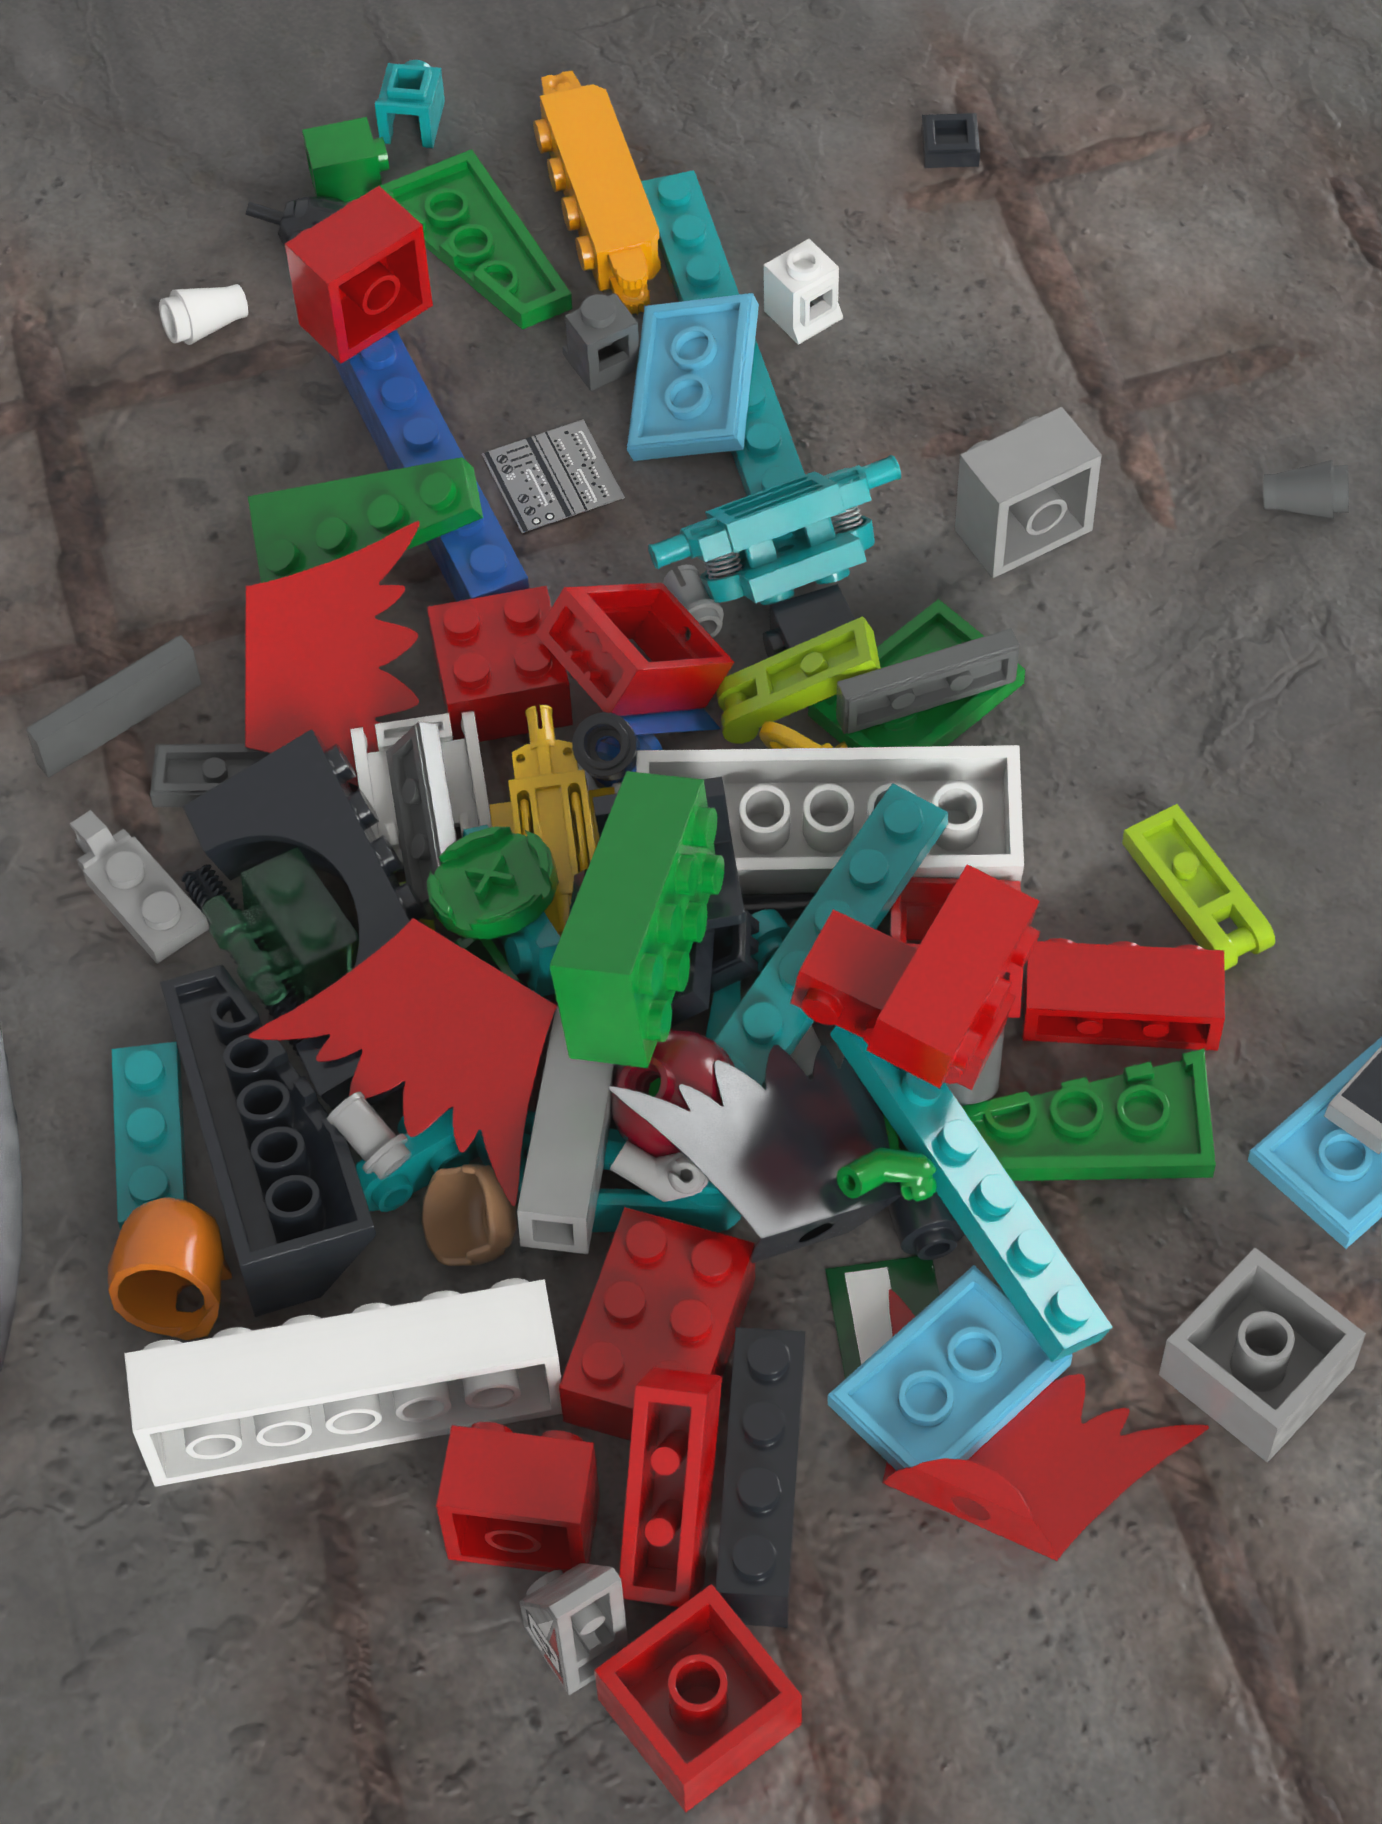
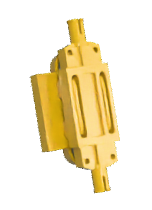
M540 705L542 729L539 728L536 706L528 708L525 711L528 722L530 744H526L512 752L515 779L508 780L511 802L490 804L489 807L492 827H510L512 833L527 836L525 830L538 835L549 847L556 864L559 883L552 903L544 912L561 937L570 913L574 875L584 869H588L600 839L593 797L616 793L614 787L588 790L585 770H579L578 762L573 754L572 742L555 740L552 718L553 710L548 705Z

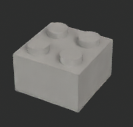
M1063 407L1041 417H1031L1017 428L990 441L984 440L976 443L967 452L960 454L955 519L956 533L990 576L995 578L1092 531L1102 454Z
M1254 1248L1166 1340L1159 1376L1268 1463L1354 1369L1366 1333L1261 1251Z

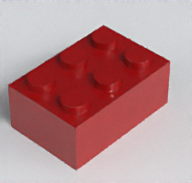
M624 1207L559 1385L563 1422L631 1441L635 1385L652 1367L723 1377L735 1341L736 1327H740L756 1279L755 1263L751 1262L755 1243Z

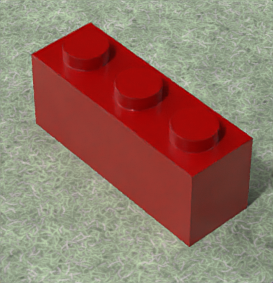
M967 864L880 1012L866 1051L939 1089L952 1066L965 1071L983 1034L973 1030L982 1014L994 1019L1012 982L1003 978L1011 962L1023 967L1038 940L1041 931L1030 925L1040 901Z
M833 909L799 970L790 1003L801 1008L814 1021L825 1025L835 1024L862 1037L869 1044L880 1012L917 949ZM1007 993L994 1019L984 1014L981 1015L973 1030L983 1034L971 1061L965 1071L952 1066L944 1083H957L973 1090L1006 1024L1016 998L1015 995Z
M1052 938L1045 941H1037L1025 963L1023 1041L1214 1051L1219 1049L1225 1021L1224 950H1206L1200 946L1190 944L1174 948L1145 947L1128 941L1114 942L1109 945L1075 943L1064 938Z
M652 1367L635 1385L619 1574L622 1582L623 1599L680 1607L697 1595L704 1585L722 1376Z

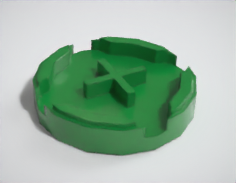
M490 827L469 833L446 848L439 856L441 865L436 869L434 875L430 871L426 883L429 902L434 914L448 931L470 939H494L516 933L541 916L552 903L559 881L552 853L538 835L526 830L527 836L514 834L510 827Z

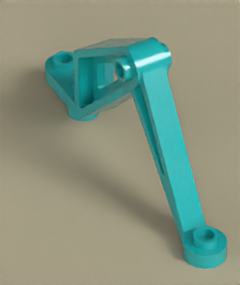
M765 909L752 914L760 922L759 932L752 935L759 942V951L751 955L758 962L759 972L763 971L791 930L781 915L774 909ZM741 980L714 992L705 1037L714 1041L741 1003ZM454 1107L447 1110L429 1128L415 1137L408 1135L403 1116L399 1121L397 1129L399 1134L403 1133L408 1138L405 1146L412 1153L409 1159L383 1180H380L374 1172L365 1173L362 1169L365 1164L363 1159L355 1165L369 1211L380 1210L388 1212L399 1208L408 1201L412 1193L427 1186L432 1176L440 1169L469 1164L471 1160L478 1156L485 1166L490 1165L492 1167L485 1147L482 1130L478 1131L467 1150L461 1153L458 1150L453 1131ZM527 1111L517 1193L518 1204L527 1162L526 1156H528L536 1112ZM610 1128L603 1166L605 1170H610L626 1143L618 1130ZM708 1181L707 1186L701 1192L693 1196L666 1202L659 1200L643 1189H599L592 1232H616L624 1207L714 1232L731 1228L741 1219L742 1215L710 1181Z

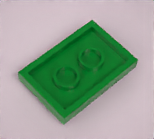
M937 599L877 647L880 667L891 666L984 637V635L941 600ZM1018 664L1016 681L850 734H843L836 719L837 694L808 706V716L838 742L842 743L845 741L848 748L948 746L1024 684L1026 669Z

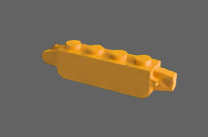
M573 71L541 77L543 95L540 96L542 119L533 121L535 138L540 153L549 152L551 156L550 159H547V166L554 192L562 190L565 197L561 198V205L568 231H578L579 237L575 239L581 268L583 271L592 270L599 291L611 289L612 293H616L631 314L636 313L638 315L639 312H644L645 306L650 304L647 280L653 279L661 269V261L658 255L659 228L606 89L594 84L581 86Z

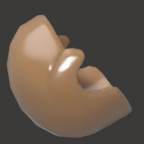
M464 1164L459 1167L444 1168L436 1171L430 1180L423 1199L422 1225L427 1246L438 1262L444 1265L484 1264L502 1256L505 1249L512 1243L517 1229L518 1202L516 1200V1205L512 1206L490 1165Z

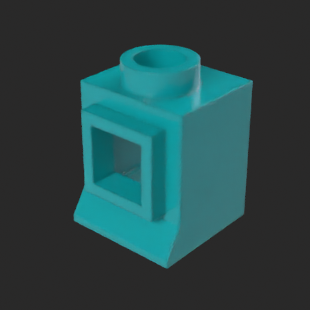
M409 60L405 64L388 63L379 98L375 101L379 138L383 137L385 144H391L395 115L405 114L419 116L422 147H434L445 104L441 68L431 67L421 60Z

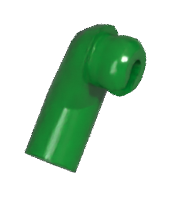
M880 1147L841 1167L837 1172V1183L847 1197L854 1199L886 1182H900V1193L904 1199L909 1201L914 1198L915 1201H921L930 1198L936 1192L937 1182L933 1174L937 1169L933 1162L924 1154Z

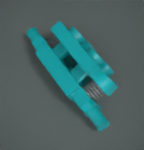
M889 455L887 458L862 467L857 465L851 468H843L824 476L814 471L705 512L706 520L681 528L679 535L655 544H649L648 552L651 561L657 569L690 557V559L697 557L704 561L705 567L708 570L701 574L700 579L709 598L714 600L715 603L731 601L745 596L754 603L760 602L762 605H771L790 599L795 594V588L813 581L816 584H828L839 581L850 574L849 568L867 562L864 551L875 544L872 519L864 515L862 516L859 513L860 509L857 508L858 505L871 501L870 489L896 479H901L899 464L895 456ZM852 510H857L854 513L846 514L840 517H834L836 515L847 513Z

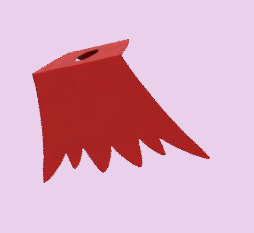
M420 521L407 525L369 546L334 561L283 578L246 586L245 747L271 754L312 729L327 748L335 744L341 748L356 774L354 778L347 782L359 787L350 729L363 727L368 742L367 753L378 752L375 724L380 722L376 721L375 718L408 710L419 703L417 696L404 683L388 672L379 669V667L390 663L407 651L418 639V633L401 625L375 619V616L392 606L405 591L403 585H379V582L390 572L408 548L417 532Z
M413 918L379 950L337 982L292 1011L249 1034V1038L259 1040L304 1039L330 1034V1037L316 1056L318 1062L337 1060L362 1049V1055L351 1082L349 1096L361 1091L365 1099L393 1089L405 1081L403 1115L404 1124L410 1137L421 1134L450 1107H454L453 1131L458 1150L464 1153L478 1131L482 1130L485 1147L497 1180L512 1206L516 1205L521 1149L528 1105L545 1038L554 1012L558 1009L554 1003Z
M890 1289L889 1311L892 1335L894 1336L915 1316L904 1301ZM1083 1374L1068 1375L1053 1381L968 1460L943 1458L922 1462L913 1467H906L897 1471L886 1462L882 1483L1058 1561L1082 1531L1127 1488L1165 1458L1208 1430L1209 1426L1197 1424L1174 1425L1137 1431L1121 1436L1120 1432L1130 1413L1128 1408L1104 1412L1083 1424L1081 1423V1416L1085 1398V1377Z

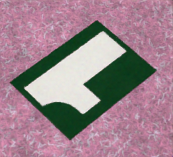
M918 1256L825 1269L845 1379L893 1337L889 1311L890 1289L904 1301L915 1317L940 1295L933 1260H923Z

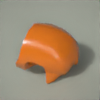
M168 1197L146 1202L132 1211L121 1228L108 1264V1291L114 1310L127 1322L143 1330L183 1340L208 1336L218 1318L221 1302V1281L232 1279V1273L224 1257L220 1228L216 1219L209 1212L186 1200ZM194 1284L204 1296V1305L193 1313L177 1311L176 1303L179 1293L182 1289Z

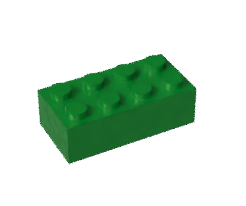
M626 771L549 965L568 1055L571 1059L648 1068L657 1042H665L668 1038L672 1021L671 1003L675 991L683 992L686 988L690 970L689 953L693 942L700 943L704 938L707 926V903L711 894H719L724 879V859L722 855H715L714 849L717 813L715 808H709L707 805L704 779Z

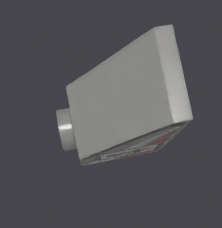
M580 1563L565 1573L562 1570H554L536 1580L527 1590V1596L519 1601L525 1630L568 1695L595 1680L594 1670L628 1645L622 1582L613 1567Z

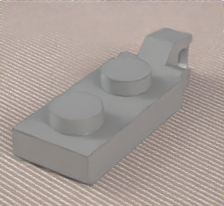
M91 810L70 823L77 837L75 842L85 853L77 861L83 870L87 885L157 964L210 929L207 917L135 836L131 837L124 829L112 836L107 826Z

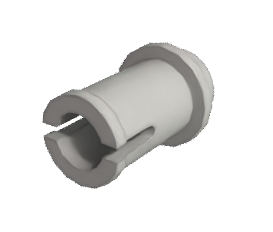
M692 565L678 566L686 583L683 587L680 586L673 570L669 571L664 577L663 584L712 638L715 637L722 628L724 613L721 605L709 598L700 579L699 570ZM687 627L685 636L690 637L691 633L689 628Z
M361 1091L345 1099L327 1118L330 1124H333L365 1161L362 1167L365 1173L374 1172L380 1180L395 1172L412 1154L405 1146L408 1138L403 1133L396 1136L365 1100V1096Z

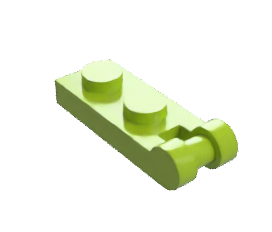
M862 616L726 676L716 691L719 707L724 711L720 720L724 738L734 744L750 742L758 735L759 728L762 727L765 721L774 722L836 695L837 682L881 669L874 631L866 619Z
M1178 804L1124 830L1123 846L1199 946L1206 950H1224L1225 971L1237 965L1239 956L1249 951L1253 954H1259L1275 945L1274 931L1266 917ZM1230 917L1237 926V929L1225 934L1218 923Z

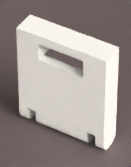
M474 711L461 712V729L465 739L453 740L449 713L375 724L378 752L367 753L368 742L363 727L350 729L359 789L367 797L379 819V822L371 826V829L376 839L384 835L395 850L403 866L397 872L404 871V865L400 850L386 751L418 721L438 725L454 826L460 827L462 838L464 829L488 825L489 828L492 827Z

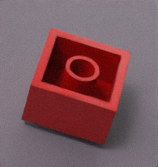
M380 186L360 198L350 201L339 211L313 227L303 230L295 238L285 243L299 325L340 364L433 306L423 225Z
M547 585L427 607L433 652L446 713H449L453 740L465 739L461 729V712L474 711L479 742L529 733L525 711L532 706H536L540 729H542L540 705H548L552 708L554 728L573 725L567 670L536 636L537 631L552 608Z
M477 1422L471 1427L451 1425L436 1503L448 1560L542 1572L562 1570L563 1573L580 1563L589 1564L600 1503L594 1443L585 1442L573 1433L559 1430L546 1431L541 1436L513 1433L508 1427L494 1422Z
M712 1584L594 1670L598 1700L685 1812L689 1811L802 1725L801 1693Z

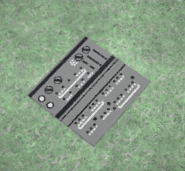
M584 419L482 453L521 533L625 498Z

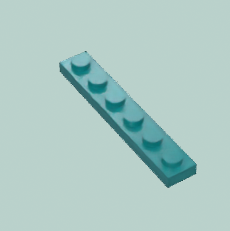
M894 783L891 784L714 1040L727 1052L735 1068L751 1077L766 1090V1065L772 1047L779 1045L791 1056L814 1022L801 1008L790 1002L799 970L832 910L834 909L877 929L948 825L947 811Z
M836 1025L830 1033L831 1037L908 1151L924 1154L933 1162L937 1169L933 1174L937 1182V1194L1051 1362L1057 1361L1101 1341L1113 1326L946 1083L943 1082L939 1089L866 1051L868 1044L862 1037Z

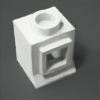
M810 239L805 240L764 264V312L798 345L843 319L838 303L839 267Z

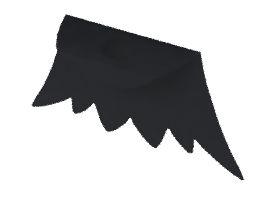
M774 1045L769 1052L766 1065V1090L751 1077L732 1065L720 1060L715 1061V1078L723 1106H720L702 1092L680 1084L678 1089L690 1111L641 1092L620 1087H609V1090L623 1103L649 1122L677 1147L749 1223L761 1238L751 1255L752 1263L849 1233L901 1196L899 1182H886L854 1199L847 1197L839 1188L837 1172L841 1167L880 1147L890 1149L883 1112L846 1057L844 1056L841 1067L838 1069L825 1045L820 1046L816 1054L813 1066V1081L806 1076L779 1045Z

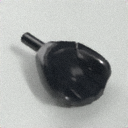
M309 196L287 202L284 212L249 201L245 215L279 225L278 235L285 246V243L295 238L300 232L313 227L339 211L347 203L333 197Z

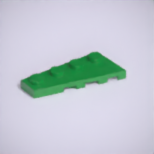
M472 149L380 185L381 188L423 225L425 247L522 330L573 309L571 292Z
M463 457L247 496L261 583L290 576L334 561L369 546L416 521H420L419 527L406 550L483 518L474 467Z
M1204 1049L1183 1053L1180 1061L1155 1067L1152 1066L1151 1061L1125 1067L1123 1074L1088 1082L1087 1077L1062 1082L1059 1090L1030 1096L1028 1092L1024 1091L961 1106L1012 1181L1213 1178L1216 1162Z

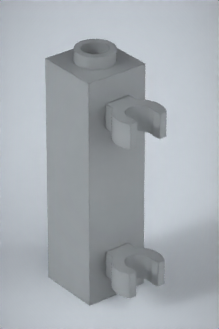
M559 1008L555 1010L517 1209L520 1246L588 1254L612 1120L611 1091L609 1087H612L615 1074L620 1065L569 1058Z

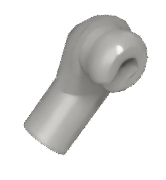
M626 1141L610 1168L614 1173L663 1202L693 1196L701 1192L709 1181L682 1152L655 1158L629 1141Z

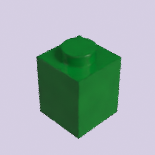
M367 117L302 130L308 169L316 196L333 197L345 203L358 199L373 190V188L382 185L380 172L390 170L383 137L373 139Z

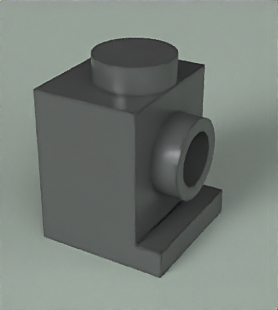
M616 293L609 296L601 294L591 295L582 302L578 310L565 315L567 345L562 347L563 355L590 391L637 370L639 355L638 322ZM609 345L616 354L599 362L598 350Z

